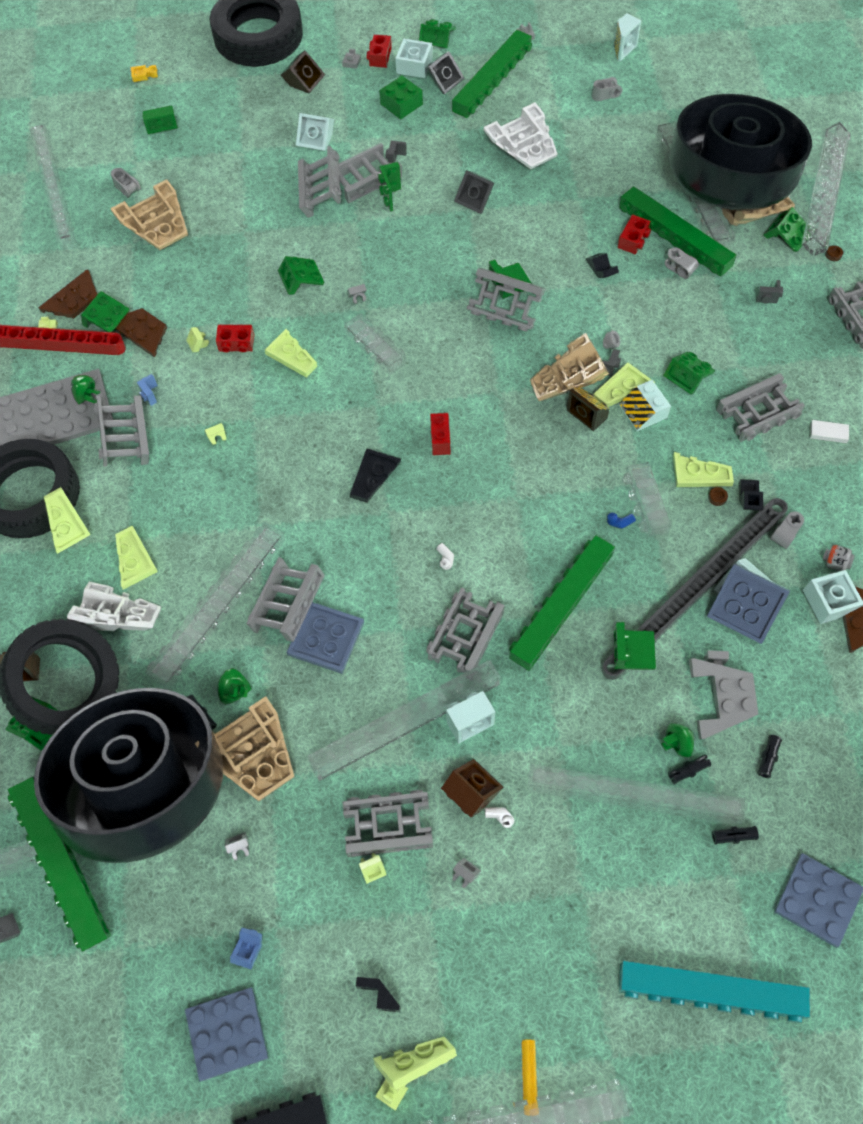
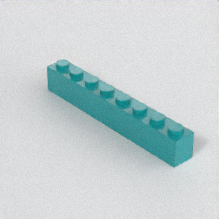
M623 961L620 964L619 992L624 993L626 998L638 999V995L647 996V1000L652 1002H661V999L671 1000L670 1004L684 1006L685 1002L694 1003L695 1008L708 1009V1005L716 1006L717 1011L729 1013L731 1009L741 1010L740 1014L755 1016V1012L764 1013V1018L779 1019V1016L788 1017L789 1022L802 1023V1019L810 1018V988L628 961Z

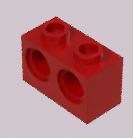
M373 35V39L369 43V51H367L369 66L387 68L392 50L391 36Z
M632 215L619 237L618 248L636 255L639 249L642 250L645 243L644 239H648L651 229L649 227L651 221Z
M218 325L216 334L218 351L225 353L230 351L242 353L253 351L255 335L252 325Z
M448 413L430 414L432 455H451Z

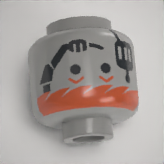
M833 545L830 550L826 549L823 560H826L827 568L840 572L851 569L855 555L852 554L850 548Z

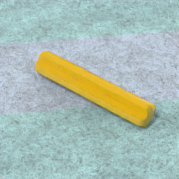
M525 1039L522 1040L524 1115L536 1116L538 1114L535 1040Z

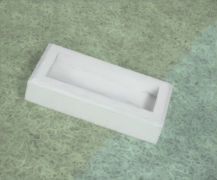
M812 420L810 423V438L847 443L849 441V425Z

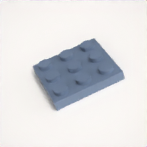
M734 563L707 617L762 644L790 590Z
M312 602L294 642H291L286 653L290 657L343 674L364 625V619Z
M802 853L798 858L774 913L838 948L862 895L863 886Z
M252 987L185 1009L199 1082L269 1059Z

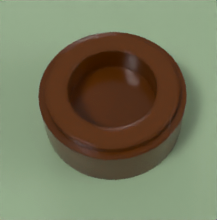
M832 245L827 248L825 256L828 260L836 262L842 258L843 250L839 246Z
M715 487L711 489L708 499L711 504L722 506L728 499V493L721 487Z

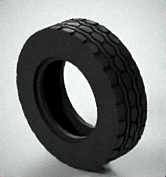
M218 0L210 13V26L216 49L225 59L238 65L259 67L277 63L290 56L298 48L302 40V20L300 8L296 0ZM254 18H267L277 22L274 27L258 33H245L236 29L243 22Z

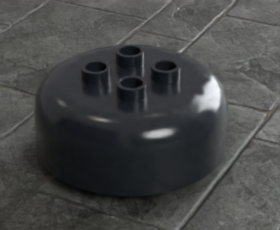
M743 94L711 95L690 103L680 113L670 148V166L680 185L691 195L703 202L730 210H760L781 202L795 190L800 182L812 149V138L808 128L801 119L788 109L774 102Z
M159 688L125 690L103 697L87 705L72 715L56 730L43 748L36 765L34 775L35 795L38 804L57 835L76 853L86 858L106 863L140 861L159 855L181 843L205 820L221 790L223 780L222 755L205 713L191 699L177 692ZM197 741H199V746H198V748H197V746L195 745V743H196Z

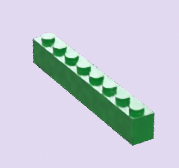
M516 30L452 99V112L465 118L474 114L476 108L483 104L484 99L491 95L493 89L499 86L502 79L508 76V73L516 67V64L524 58L527 52H530L532 36Z
M633 186L621 196L619 208L624 213L651 221L649 228L669 241L674 247L694 257L699 264L706 266L711 272L721 277L734 265L737 256L735 253Z
M597 535L594 536L592 541L588 540L586 542L583 553L578 554L573 561L574 565L572 568H567L564 572L562 582L555 584L551 597L547 596L544 599L540 612L536 611L533 614L529 627L525 626L522 629L518 642L514 641L511 644L509 659L526 670L530 671L613 556L615 546Z
M34 777L7 789L9 792L7 796L8 801L12 807H16L18 812L17 820L20 826L25 827L28 833L26 840L31 847H34L37 853L35 855L36 862L40 867L43 866L46 873L44 875L45 881L49 887L53 888L56 894L54 895L55 903L59 908L62 907L65 914L63 920L68 928L71 927L74 933L72 938L75 946L83 952L108 939L111 933L72 849L57 835L38 804L34 789Z

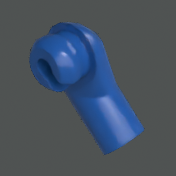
M610 513L607 516L608 524L620 529L636 522L633 514H629L624 518H619L615 513Z

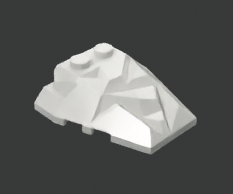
M536 102L522 108L521 117L503 126H500L495 121L483 128L493 143L530 169L557 157L553 139L548 133L549 127L545 123V115Z
M89 581L84 588L81 605L79 607L73 605L67 616L68 620L78 621V623L90 626L93 630L115 631L121 628L123 630L145 631L153 628L161 611V606L141 598L132 601L126 592H123L122 596L112 593L113 587Z

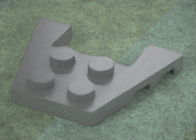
M695 658L689 659L691 678L712 676L717 719L697 721L699 739L710 737L758 715L753 673Z

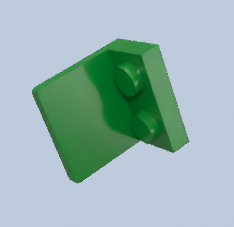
M435 19L426 20L425 23L421 24L419 41L432 43L433 46L448 48L450 31L455 30L456 26H452L451 22L438 23V20Z
M172 105L143 111L142 117L147 134L178 128Z
M398 162L379 166L378 180L381 184L379 192L380 195H384L385 207L388 206L390 212L393 211L392 192L401 190L400 165Z
M791 207L789 210L780 213L763 235L767 239L780 235L790 248L797 252L812 233V229L797 211Z
M285 256L278 269L288 295H294L300 283L324 284V280L313 259Z
M495 259L489 261L490 271L531 283L520 263L502 268ZM492 280L495 287L496 285L504 286V284ZM515 288V290H517V291H520V292H523V291H524V290ZM502 290L500 291L502 299L514 295Z
M100 291L81 314V322L86 328L90 324H94L106 332H113L128 314L129 308Z
M685 352L671 360L663 376L692 395L697 390L702 379L714 374L715 369L708 362L698 359L696 354Z
M616 622L613 631L615 669L655 670L654 632L625 630L624 622Z
M32 697L40 705L57 710L49 703ZM15 716L10 719L5 729L9 733L24 739L40 751L43 750L52 735L42 734L40 731L36 732L27 728L26 725L20 724L15 719Z

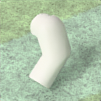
M441 543L436 548L442 555L440 566L448 570L453 566L454 554Z
M485 807V818H496L505 828H510L514 824V818L506 808Z

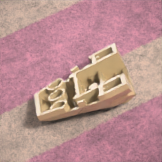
M167 179L153 186L155 195L129 208L124 201L110 208L121 224L159 250L188 236L176 191Z
M787 197L771 207L760 210L739 211L717 207V209L731 225L737 226L782 213L791 207L794 208L795 204Z
M586 333L567 345L569 350L564 355L558 354L555 356L556 362L553 365L544 366L530 379L539 401L565 394L572 388H582L594 384L609 375L600 355Z
M266 696L250 706L249 712L214 734L222 755L223 774L256 800L261 801L294 778L278 714ZM197 741V742L195 743V745L197 746V748H198V746H199V741Z

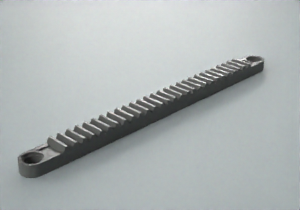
M780 498L772 499L764 506L763 511H759L636 631H653L656 643L683 614L733 567L734 563L751 550L784 517L788 509L787 503ZM778 505L781 507L782 511L776 512L773 510L772 506ZM614 652L605 660L602 666L603 675L610 680L619 678L627 670L618 669L616 673H610L607 670L608 665L614 664Z

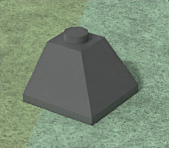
M449 51L440 55L427 67L442 94H446L465 79Z
M466 170L454 202L482 214L494 182L477 173Z

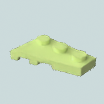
M287 329L265 349L267 356L306 378L317 367V362L305 349L301 348L298 341L291 337Z
M627 363L601 386L593 396L600 402L605 403L607 407L621 402L636 386L651 379Z
M673 453L676 487L733 486L734 480L731 466L712 461L703 462L697 460L696 457L690 456L688 458L680 456V453Z
M61 487L44 496L57 554L90 535Z
M133 526L115 534L121 587L123 590L158 572Z
M445 1037L418 1044L415 1050L403 1052L401 1049L395 1051L392 1057L382 1059L381 1056L373 1059L377 1069L393 1089L397 1090L441 1064L447 1063L450 1059L456 1057L457 1054L454 1046Z

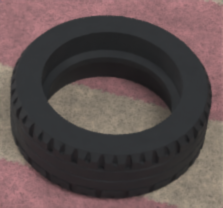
M19 439L0 446V486L10 475L21 469L33 466L46 467L55 473L54 485L49 493L61 487L72 506H76L80 493L78 475L61 449L52 443L39 439ZM44 499L36 505L23 510L11 511L0 508V534L4 536L32 538L51 531Z
M52 619L51 621L39 622L25 629L23 633H20L3 657L0 665V696L2 702L6 704V709L12 716H15V719L20 724L26 725L27 728L33 731L53 735L66 720L79 710L103 697L116 693L119 683L117 657L108 641L90 626L68 619ZM50 644H60L76 649L87 658L94 670L95 684L92 693L85 702L73 709L58 711L40 705L28 694L23 683V669L27 659L37 649Z

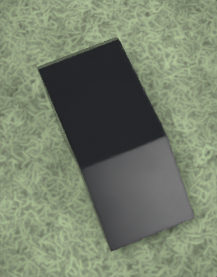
M598 253L585 258L598 278H606L619 273L618 266H610L607 253Z
M740 479L739 500L743 510L763 511V492L759 491V480Z
M356 978L357 989L378 991L377 1010L401 1011L400 1005L380 979Z

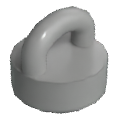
M614 330L607 332L603 339V347L605 349L619 347L620 337L618 333Z

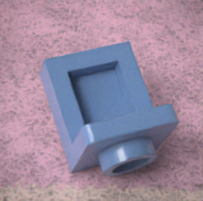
M150 374L138 381L137 384L141 391L139 395L144 402L148 401L152 406L157 401L151 389L158 385L154 376Z
M241 928L239 940L230 957V963L252 969L262 947V934L253 929Z

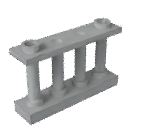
M382 143L339 163L340 183L344 186L345 200L348 203L379 189L381 184L378 180V174L380 171L377 172L370 163L378 160L382 165L389 164L383 157ZM399 163V165H400V178H401V177H402V166H401V164ZM365 166L372 175L363 178L357 169ZM352 173L358 182L350 185L343 176Z
M330 145L327 146L326 157L312 164H307L304 159L298 161L299 208L307 217L314 216L313 208L315 205L330 198H333L338 204L341 203L340 195L342 193L340 190L338 161L340 158L337 151L333 150ZM328 163V168L312 175L313 170ZM328 175V180L314 187L312 186L313 182ZM329 187V192L313 199L315 193Z
M134 396V403H130V405L102 406L101 397H97V404H93L94 415H98L101 448L98 449L99 460L103 459V466L107 467V457L137 456V458H140L141 465L148 464L149 450L141 396ZM131 412L135 417L127 420H103L102 413ZM133 427L136 428L137 432H134V434L105 435L104 428ZM135 441L139 446L136 449L107 450L106 442Z
M279 557L272 568V572L252 613L248 617L246 624L251 630L258 633L261 625L279 629V632L287 641L294 642L325 576L319 566L311 564L307 572L289 569L284 560ZM285 576L304 579L299 589L281 585ZM277 592L296 596L291 605L274 602L273 600ZM269 609L288 613L283 622L265 618Z

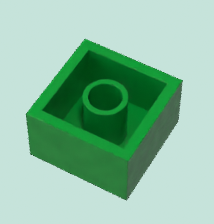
M402 75L379 90L380 104L399 119H403L423 105L422 89Z

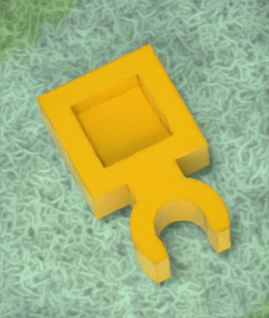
M146 65L131 67L133 82L148 80V77H158L156 65H151L146 68Z

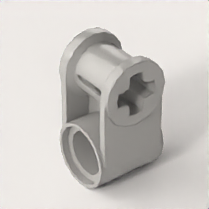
M615 77L596 80L593 84L591 97L595 101L616 98L621 95L622 88L617 84Z
M115 168L111 171L115 187L127 198L134 191L141 189L138 181L124 171V169Z
M671 248L665 261V266L684 279L689 278L699 266L698 261L694 257L689 256L678 248Z
M790 512L770 539L787 549L804 523L803 515L799 512Z

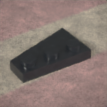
M366 449L350 492V498L368 503L401 463V459Z

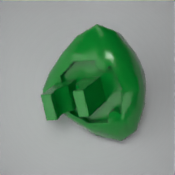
M77 375L71 380V392L77 404L80 405L86 400L97 403V399H94L91 394L98 395L100 391L95 389V381L92 377Z
M234 668L226 670L221 675L217 684L218 697L224 705L234 703L242 697L247 698L248 692L252 689L247 679Z
M677 723L669 724L666 729V737L663 738L664 742L661 743V746L665 752L674 748L678 755L691 757L695 741L693 732L687 726Z

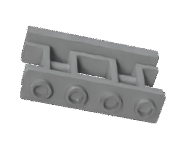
M478 268L475 282L483 285L479 299L470 298L469 300L470 303L467 305V309L471 310L470 313L478 316L480 314L487 315L486 318L496 321V319L502 320L504 325H517L518 329L523 331L533 329L536 319L528 316L532 301L541 302L546 288L484 268ZM483 277L502 283L504 286L496 285L494 293L487 291L489 281L483 280ZM515 288L536 294V297L529 295L526 303L520 302L521 292L515 290ZM501 290L514 294L510 310L496 306ZM484 298L491 299L492 302L489 309L495 310L496 313L475 305H483ZM516 308L524 310L522 319L528 321V323L508 317L507 315L514 316Z
M859 281L856 283L854 291L845 293L842 287L833 288L829 296V302L837 310L838 316L845 322L847 330L853 334L855 342L863 349V318L858 310L863 309V300L860 301L859 299L863 297V281L862 283Z
M780 373L719 401L716 410L719 415H723L724 419L733 416L740 425L735 431L736 435L740 436V442L746 439L748 441L752 440L761 432L763 434L767 433L772 427L776 425L778 427L782 426L787 420L791 418L794 420L801 416L805 405L803 402L799 404V399L790 402L783 392H785L787 384L782 383L784 377ZM773 392L772 394L776 399L772 400L768 393ZM763 402L770 412L760 416L753 406ZM781 404V406L784 408V411L780 412V409L777 407V405ZM742 405V408L745 410L743 414L738 409ZM751 418L755 424L750 426L747 419Z
M461 588L459 593L456 592L452 598L453 605L451 609L447 608L445 611L444 622L442 625H438L435 631L436 638L433 642L430 641L426 652L428 653V660H435L437 663L440 662L443 655L458 661L457 672H463L464 676L472 679L504 614L505 605L499 602L495 605L494 602L490 601L487 608H483L471 603L472 593H467L464 588ZM463 600V608L471 611L468 617L460 613L456 615ZM492 611V614L482 632L483 623L475 619L478 614L488 618ZM460 622L476 629L470 642L454 635ZM447 633L446 640L451 643H454V645L451 650L441 646L437 653V650L445 634ZM476 644L467 664L465 665L466 656L459 654L461 647L472 651L474 645Z
M414 790L410 794L404 795L400 792H395L386 797L371 795L368 799L351 797L347 801L342 802L344 818H355L356 835L345 837L347 857L433 848L431 827L420 828L419 810L429 809L427 792ZM413 803L415 815L402 816L400 804ZM371 808L372 820L360 821L358 809ZM397 813L399 831L378 833L376 815ZM416 824L417 836L402 838L404 837L403 825ZM373 829L374 841L362 842L361 830Z

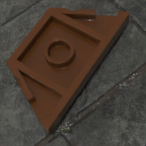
M86 269L38 307L42 313L46 311L57 316H65L72 319L77 317L98 295L89 270Z
M140 308L129 312L115 330L155 357L157 355L156 350L158 345H161L162 336L165 334L167 326L149 312Z
M855 586L863 601V589ZM863 606L843 616L849 653H853L863 647Z

